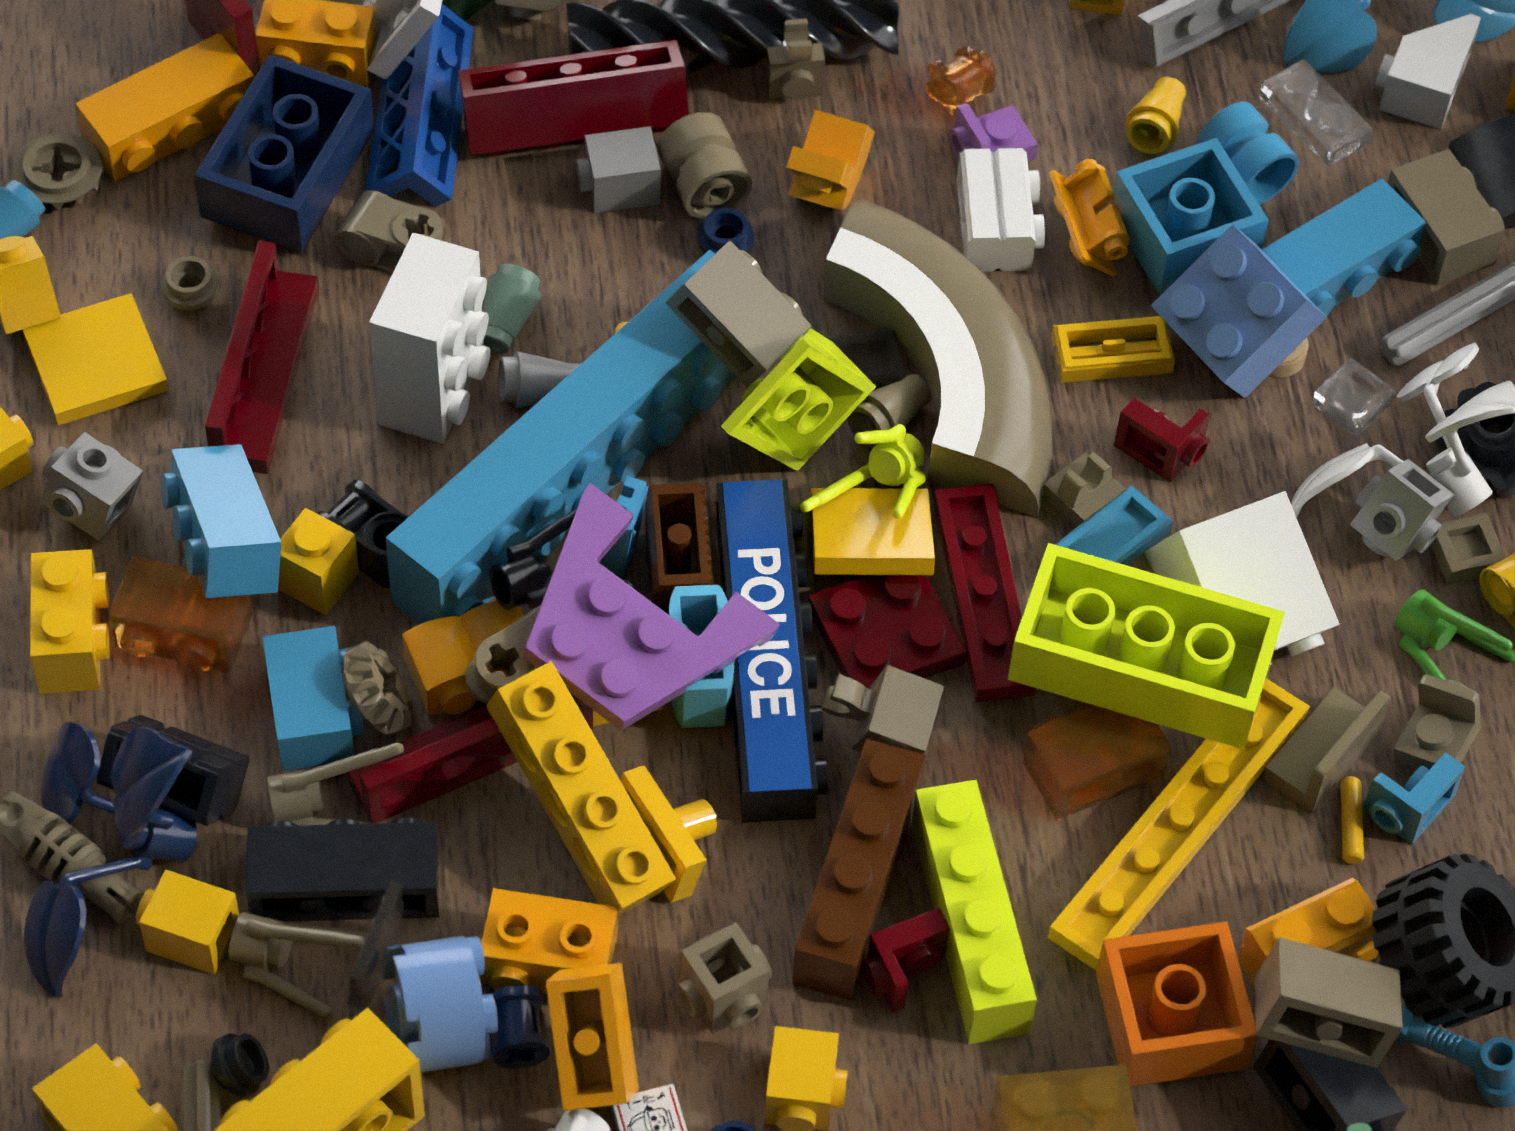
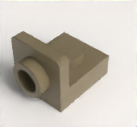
M1426 674L1418 684L1419 705L1394 747V763L1413 770H1417L1422 765L1430 770L1445 752L1462 763L1481 729L1480 695L1458 681L1442 680Z

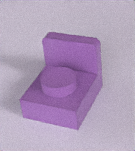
M968 103L956 107L954 129L950 130L949 136L952 149L958 159L964 149H990L991 152H995L998 148H1023L1024 151H1027V161L1036 158L1038 144L1013 105L976 117Z

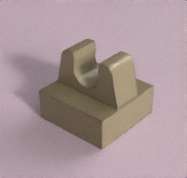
M1085 452L1044 483V499L1077 528L1123 493L1126 488L1112 476V467L1095 452L1090 455Z

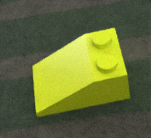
M810 328L781 356V360L764 378L756 380L745 390L742 395V402L729 415L721 427L729 435L798 471L876 386L832 341Z

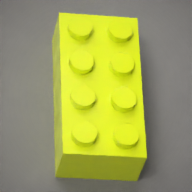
M1048 543L1014 640L1008 680L1245 750L1285 611Z

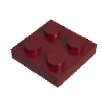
M866 575L808 596V602L811 604L812 618L841 675L858 681L868 689H870L871 684L887 665L922 678H927L965 664L967 651L927 576Z

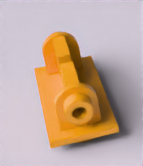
M1086 159L1077 164L1076 172L1069 177L1051 170L1049 175L1056 193L1054 204L1058 212L1065 219L1071 236L1069 247L1072 254L1082 265L1086 267L1092 266L1114 277L1117 275L1112 260L1121 259L1128 253L1127 247L1130 244V237L1117 206L1111 203L1102 211H1099L1115 199L1105 168L1097 164L1094 159Z

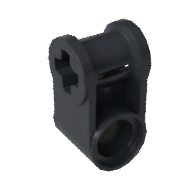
M354 479L345 487V495L328 511H318L317 514L355 534L359 570L372 578L376 584L390 588L386 537L409 516L401 513L383 500L369 485Z

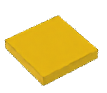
M132 293L61 314V318L22 329L24 340L58 426L169 391L167 378Z
M811 488V497L824 488ZM851 488L823 505L812 509L814 574L934 575L935 554L928 489H916L910 505L901 519H896L893 516V510L902 489Z

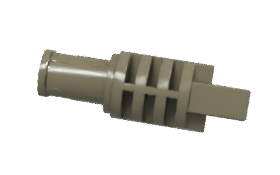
M13 791L0 804V833L17 850L21 859L49 881L56 882L59 885L61 878L66 873L105 864L106 857L103 850L58 814L44 809ZM118 873L83 881L75 886L82 892V895L112 917L113 921L119 925L127 922L133 914L115 900V897L120 896L135 909H138L144 895L142 890L135 888Z

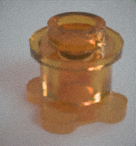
M968 46L958 49L954 56L955 59L946 65L938 59L928 65L930 81L926 83L927 92L934 101H938L946 107L954 118L957 106L970 102L978 95H989L996 87V68L991 58L985 52Z

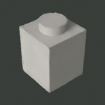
M651 126L585 135V158L576 159V171L580 192L590 191L594 213L660 205L661 169Z

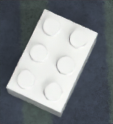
M412 233L369 321L378 425L444 444L452 425H460L463 422L470 401L468 390L473 379L481 380L490 359V348L484 346L489 315L486 312H482L487 279L480 276L479 251Z

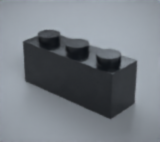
M404 817L395 819L390 823H359L350 819H338L322 825H297L289 821H274L265 826H247L246 898L249 913L284 922L439 918V845L437 821L422 822L416 818Z

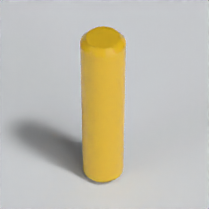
M1348 776L1340 781L1342 858L1348 864H1359L1364 860L1362 782L1357 777Z

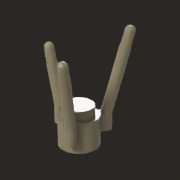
M394 743L307 771L304 769L268 776V788L274 820L289 821L297 825H322L334 821V819L313 818V812L324 810L320 781L400 755L404 751L403 745L401 743Z
M244 912L238 917L231 934L229 958L233 962L245 965L243 979L264 984L300 1006L311 1010L323 1018H328L332 1014L329 1006L270 972V969L273 965L277 967L285 965L290 955L293 941L336 947L363 948L365 944L376 943L378 937L374 932L288 923Z

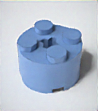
M458 936L389 946L383 950L382 980L394 979L395 985L390 986V999L384 1000L387 1028L419 1059L421 1073L480 1064L483 1060L490 1058L489 1034L497 1032L498 1019L492 994L482 995L478 975L484 974L485 961L483 947L478 936L469 938Z

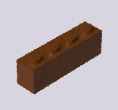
M866 739L795 948L792 984L853 1001L863 971L862 961L867 959L870 934L876 932L912 821L915 792L917 789H922L926 755Z

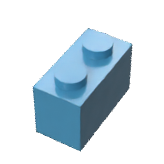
M335 626L262 636L282 771L325 765L353 756L352 737L364 735L362 717L354 708L351 700L346 699L343 660L345 652L349 648H338Z

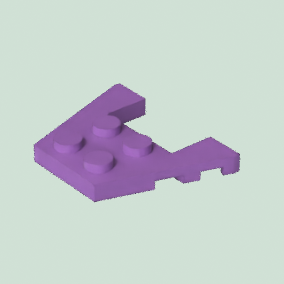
M589 483L583 492L525 647L523 657L537 668L552 661L569 692L622 731L686 692L688 686L713 671L715 673L734 663L736 657L756 645L760 647L770 641L777 633L780 624L738 592H735L701 635L696 636L599 563L631 525L634 515L593 484Z

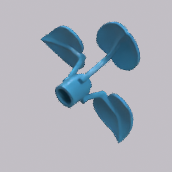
M1306 0L1299 9L1287 33L1283 48V61L1290 67L1323 73H1340L1358 66L1372 51L1377 36V27L1374 19L1364 12L1370 5L1371 0ZM1438 0L1433 8V19L1438 25L1469 14L1479 16L1481 20L1474 42H1483L1499 37L1515 26V0Z

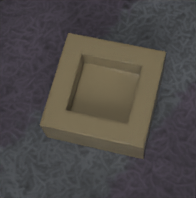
M1487 513L1439 522L1443 527L1431 543L1447 585L1477 579L1480 577L1483 569L1505 558Z

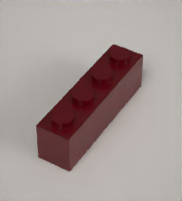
M677 40L458 70L465 130L471 155L499 156L513 149L534 146L554 148L563 145L565 142L583 140L585 135L650 126L652 132H664L672 123L689 115L685 65Z

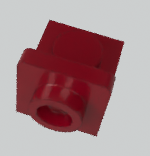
M1133 398L1120 412L1114 446L1171 482L1185 465L1193 468L1206 453L1210 444V439L1206 437L1210 414L1200 408L1181 428L1173 423L1162 411L1151 409L1136 398Z
M940 908L870 934L867 960L862 961L863 973L871 992L876 997L883 994L891 1012L905 1007L908 982L903 972L907 971L911 975L925 972L934 967L946 954L950 928Z

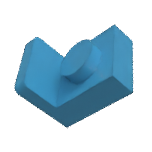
M1445 752L1430 770L1423 765L1420 766L1407 781L1404 788L1385 774L1378 773L1371 781L1363 807L1380 828L1388 833L1398 834L1410 844H1413L1453 800L1465 766Z

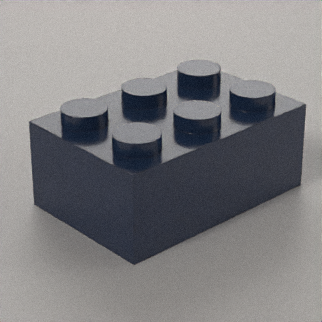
M269 54L194 175L200 217L302 253L374 132L371 89Z

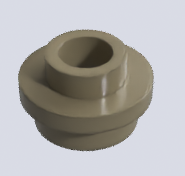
M184 256L174 260L167 267L161 280V289L164 299L171 306L180 310L192 311L204 308L216 298L219 291V282L215 270L206 261L195 256Z

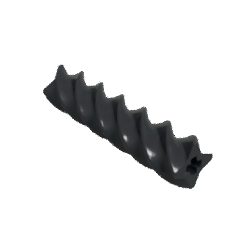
M617 0L609 3L602 9L589 3H566L569 55L677 40L685 65V73L703 69L713 60L732 68H748L767 57V48L784 46L785 20L806 18L808 22V41L811 40L812 44L822 43L823 52L835 58L843 60L856 59L864 56L876 46L887 53L899 55V7L896 0H662L657 4L647 0Z

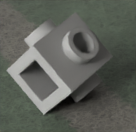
M84 432L69 449L60 446L48 459L42 471V475L47 478L40 502L50 508L60 519L71 522L99 541L132 506L143 470L123 458L114 448L102 444Z
M1407 459L1388 470L1383 478L1376 475L1368 482L1355 501L1362 508L1350 525L1362 534V540L1366 546L1381 556L1391 557L1397 561L1414 549L1421 554L1440 533L1443 526L1436 520L1454 494L1411 460Z

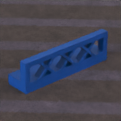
M441 4L437 20L386 80L381 79L366 191H378L389 197L410 188L434 207L452 200L463 116L458 70L469 69L474 30L473 27L443 4ZM412 71L411 77L400 91V86ZM406 114L405 120L394 134L395 127ZM400 157L398 170L388 175V172Z

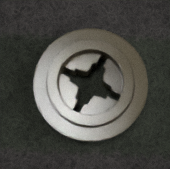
M50 133L33 139L21 148L12 166V175L15 181L31 190L43 204H52L58 211H60L63 203L75 201L82 205L85 194L98 191L100 176L104 174L102 159L97 148L85 138L70 133ZM57 160H61L62 167H65L66 171L63 175V180H60V182H55L51 176L53 175L54 168L57 167Z
M368 641L349 648L345 652L343 660V679L347 694L358 714L370 726L388 736L396 735L410 726V712L413 710V702L407 695L406 689L408 684L402 681L399 675V667L393 666L390 663L388 655L384 650L377 649Z

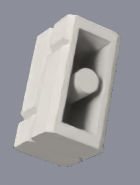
M998 148L995 152H991L990 149H964L959 156L957 174L964 256L983 272H994L997 268H1000L1002 272L1028 271L1032 268L1035 248H1044L1045 242L1043 215H1033L1032 204H1039L1040 200L1039 171L1028 170L1027 151H1024L1023 148Z

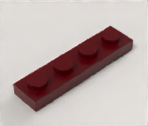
M984 484L935 490L934 506L963 645L967 651L966 659L975 702L1035 696L1036 688L1008 680L1014 640L1022 620V613L994 485Z

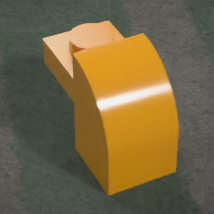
M814 110L803 149L793 146L786 168L795 173L788 195L844 211L850 203L861 178L875 131L868 125Z

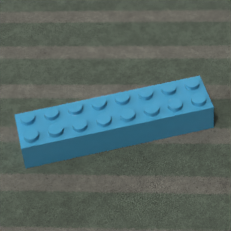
M711 250L706 252L386 537L391 601L396 607L418 624H422L437 618L461 616L477 606L488 603L495 597L490 584V568L496 563L508 560L507 547L528 540L562 516L576 509L589 483L607 495L621 481L624 483L626 476L634 478L642 468L645 459L660 445L662 447L670 445L680 434L684 423L699 410L704 412L713 406L719 398L722 389L736 376L665 302L715 255L714 252ZM566 531L534 551L532 556H540L541 554L546 556L552 553L563 540Z

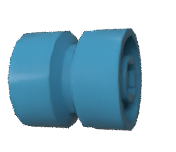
M1243 101L1234 103L1214 115L1202 128L1197 137L1196 144L1217 138L1254 198L1261 205L1278 195L1292 181L1298 171L1300 161L1298 156L1279 135L1274 133L1267 134L1269 123L1251 103Z

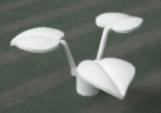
M1476 343L1469 344L1455 351L1445 360L1425 368L1411 379L1397 395L1398 401L1404 403L1424 392V396L1437 423L1426 434L1425 438L1430 443L1443 436L1448 448L1428 461L1426 467L1430 471L1429 475L1454 494L1446 506L1452 517L1460 516L1486 500L1493 492L1468 453L1464 451L1457 430L1481 420L1515 413V386L1508 380L1477 394L1446 418L1436 395L1439 384L1462 369L1468 368L1469 363L1479 351ZM1367 443L1329 460L1309 475L1296 491L1291 502L1296 518L1303 505L1309 499L1354 473L1366 463L1374 460H1383L1390 466L1395 467L1403 461L1382 445L1378 444L1369 447Z

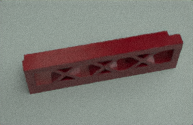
M258 241L205 424L208 446L241 444L252 472L268 474L319 293L318 276L279 271L276 243Z
M570 693L590 729L593 730V709ZM487 705L398 742L404 747V751L400 755L346 772V778L370 823L384 821L518 762L486 707Z

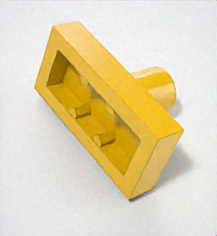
M645 765L623 772L620 781L676 878L664 890L665 895L671 903L692 896L707 861L695 840L712 835L717 829V819L712 806L705 799H699L673 809Z

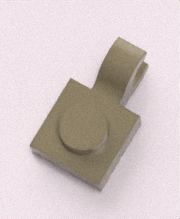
M807 18L785 20L784 46L767 48L766 87L769 100L801 99L807 96L823 95L825 68L822 43L812 44L811 40L808 41Z

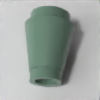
M502 264L498 266L496 273L489 275L482 312H486L489 315L484 346L489 347L491 351L506 353L510 350L511 344L515 341L540 301L541 293L538 289L541 281L532 271L514 264Z

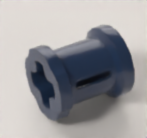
M522 985L507 986L491 993L495 1001L498 1019L497 1043L492 1048L494 1063L504 1068L520 1069L540 1064L550 1055L549 1042L545 1037L541 1036L538 1014L543 1003L542 992L536 987Z

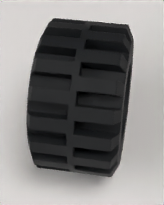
M1456 853L1398 877L1385 885L1386 889L1380 891L1375 900L1378 909L1372 912V924L1376 929V934L1372 935L1374 948L1380 956L1381 961H1379V965L1399 970L1401 997L1405 1001L1406 1008L1414 1016L1422 1015L1425 1023L1434 1027L1442 1025L1443 1028H1453L1515 1004V894L1511 890L1508 880L1502 874H1496L1493 865L1485 860L1478 861L1475 855L1464 853L1459 856Z

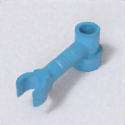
M1401 1002L1403 1029L1395 1041L1400 1043L1408 1041L1423 1048L1427 1047L1430 1051L1433 1050L1435 1053L1438 1052L1439 1055H1444L1447 1058L1450 1057L1451 1060H1456V1062L1471 1067L1472 1073L1476 1076L1477 1092L1486 1103L1495 1107L1515 1105V1042L1505 1037H1495L1482 1045L1467 1038L1463 1039L1462 1036H1457L1455 1033L1452 1034L1451 1031L1446 1032L1443 1028L1440 1029L1438 1026L1434 1027L1425 1023L1424 1020L1417 1018L1408 1009L1404 1008Z

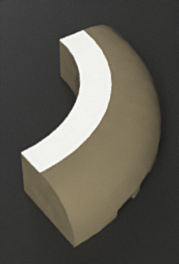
M857 198L845 216L826 258L823 300L864 318L883 333L890 330L907 348V356L919 372L921 378L928 384L935 403L936 432L931 446L927 483L946 489L993 484L999 506L1038 518L1044 499V483L1049 478L1053 451L1052 415L1045 376L1036 349L1021 319L1003 293L983 271L954 246L923 226L887 208Z

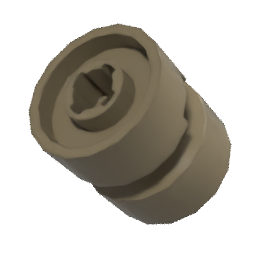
M710 112L691 114L672 123L662 133L658 141L659 155L669 175L674 181H677L675 188L685 209L691 216L705 219L712 211L720 208L736 209L747 199L752 190V179L742 158L735 151V144L720 116Z

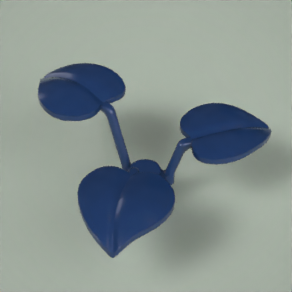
M75 722L63 723L59 729L57 742L54 744L47 759L41 785L43 808L58 814L69 824L78 816L83 801L90 806L115 814V822L120 832L121 844L124 848L130 849V852L133 854L131 858L66 873L61 878L59 885L56 882L45 881L36 891L25 921V953L33 975L40 985L53 996L63 997V982L77 956L85 931L87 916L85 900L82 892L75 886L83 881L132 869L148 871L151 868L152 859L184 863L194 851L197 839L196 822L169 811L158 809L187 759L192 754V750L168 739L155 729L147 727L134 728L122 742L112 770V786L117 794L114 801L96 795L89 788L98 774L101 758L97 741L86 726Z

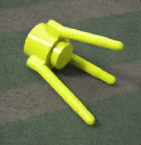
M897 424L889 430L858 432L854 436L856 443L877 444L869 454L868 463L815 493L800 504L802 512H809L873 477L879 483L887 486L904 484L893 510V516L896 519H901L908 509L916 489L926 482V475L921 471L925 462L924 448L917 438L912 434L906 433V428L902 424Z

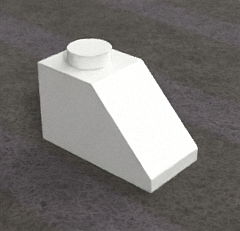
M1469 14L1403 36L1396 56L1385 54L1375 85L1384 88L1379 110L1442 130L1471 55L1481 17Z

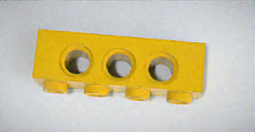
M550 661L497 689L486 707L598 904L618 907V916L664 891L676 878L553 662Z

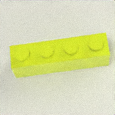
M977 780L917 789L915 792L911 827L933 910L940 908L950 928L945 956L968 1044L1030 1034L1037 998Z

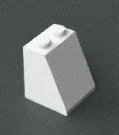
M1286 491L1179 530L1144 551L1148 563L1157 575L1285 611L1275 651L1287 647L1291 657L1325 644L1321 633L1340 625Z

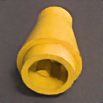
M1173 77L1158 79L1152 90L1128 113L1125 120L1126 135L1131 145L1137 150L1148 154H1157L1172 146L1177 140L1182 102L1186 96V89L1179 80Z

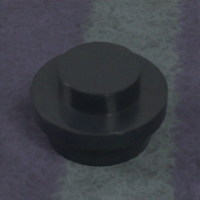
M228 1033L215 1040L212 1046L210 1068L215 1081L223 1089L228 1090L235 1096L246 1097L256 1092L260 1082L268 1077L269 1061L263 1046L254 1036L248 1033L240 1035Z

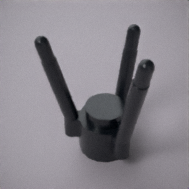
M577 508L562 516L528 540L507 547L508 560L491 566L489 575L491 588L502 608L510 610L527 604L530 609H534L542 605L554 570H550L548 563L542 556L533 557L532 553L569 529ZM624 581V582L627 583L629 586H631L632 588H634L632 582H630V581Z

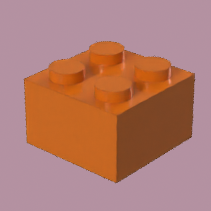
M1227 921L1103 940L1096 978L1124 1088L1248 1069L1258 1036H1256L1255 1021Z

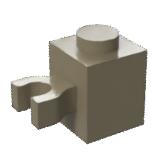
M889 665L871 684L870 689L854 679L839 674L834 687L830 685L827 689L821 711L837 717L860 721L852 750L862 753L866 739L924 754L944 686Z

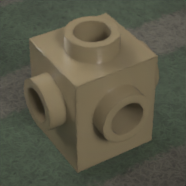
M737 922L712 935L697 940L691 946L681 950L680 983L676 985V990L687 1013L693 1019L701 1016L713 1035L728 1026L732 1028L745 1026L761 1014L763 1008L767 1006L769 979L772 978V970L762 950L756 944L752 945Z

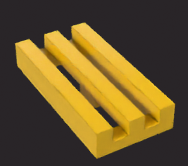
M1161 316L1053 325L1051 338L1053 346H1056L1055 357L1057 364L1060 365L1059 377L1061 383L1173 373L1175 365L1174 354L1167 323ZM1153 337L1157 338V340L1125 343V340L1142 339ZM1103 342V345L1081 347L1069 346L1072 344Z

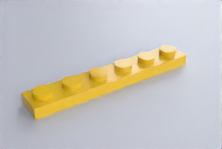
M1266 678L1245 750L1205 739L1051 924L1048 939L1096 971L1103 940L1129 936L1263 773L1265 767L1304 723L1310 706Z

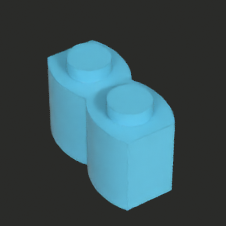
M719 585L676 586L670 598L669 615L696 636H700L728 601ZM734 663L717 673L713 671L688 686L686 692L671 700L674 716L682 728L725 726L731 711Z

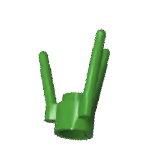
M1421 589L1413 594L1403 605L1396 617L1395 628L1405 634L1400 640L1398 647L1412 656L1427 675L1447 680L1424 649L1431 646L1436 651L1441 650L1448 644L1455 633L1507 662L1515 661V652L1511 650L1513 644L1509 639L1447 607L1426 590Z

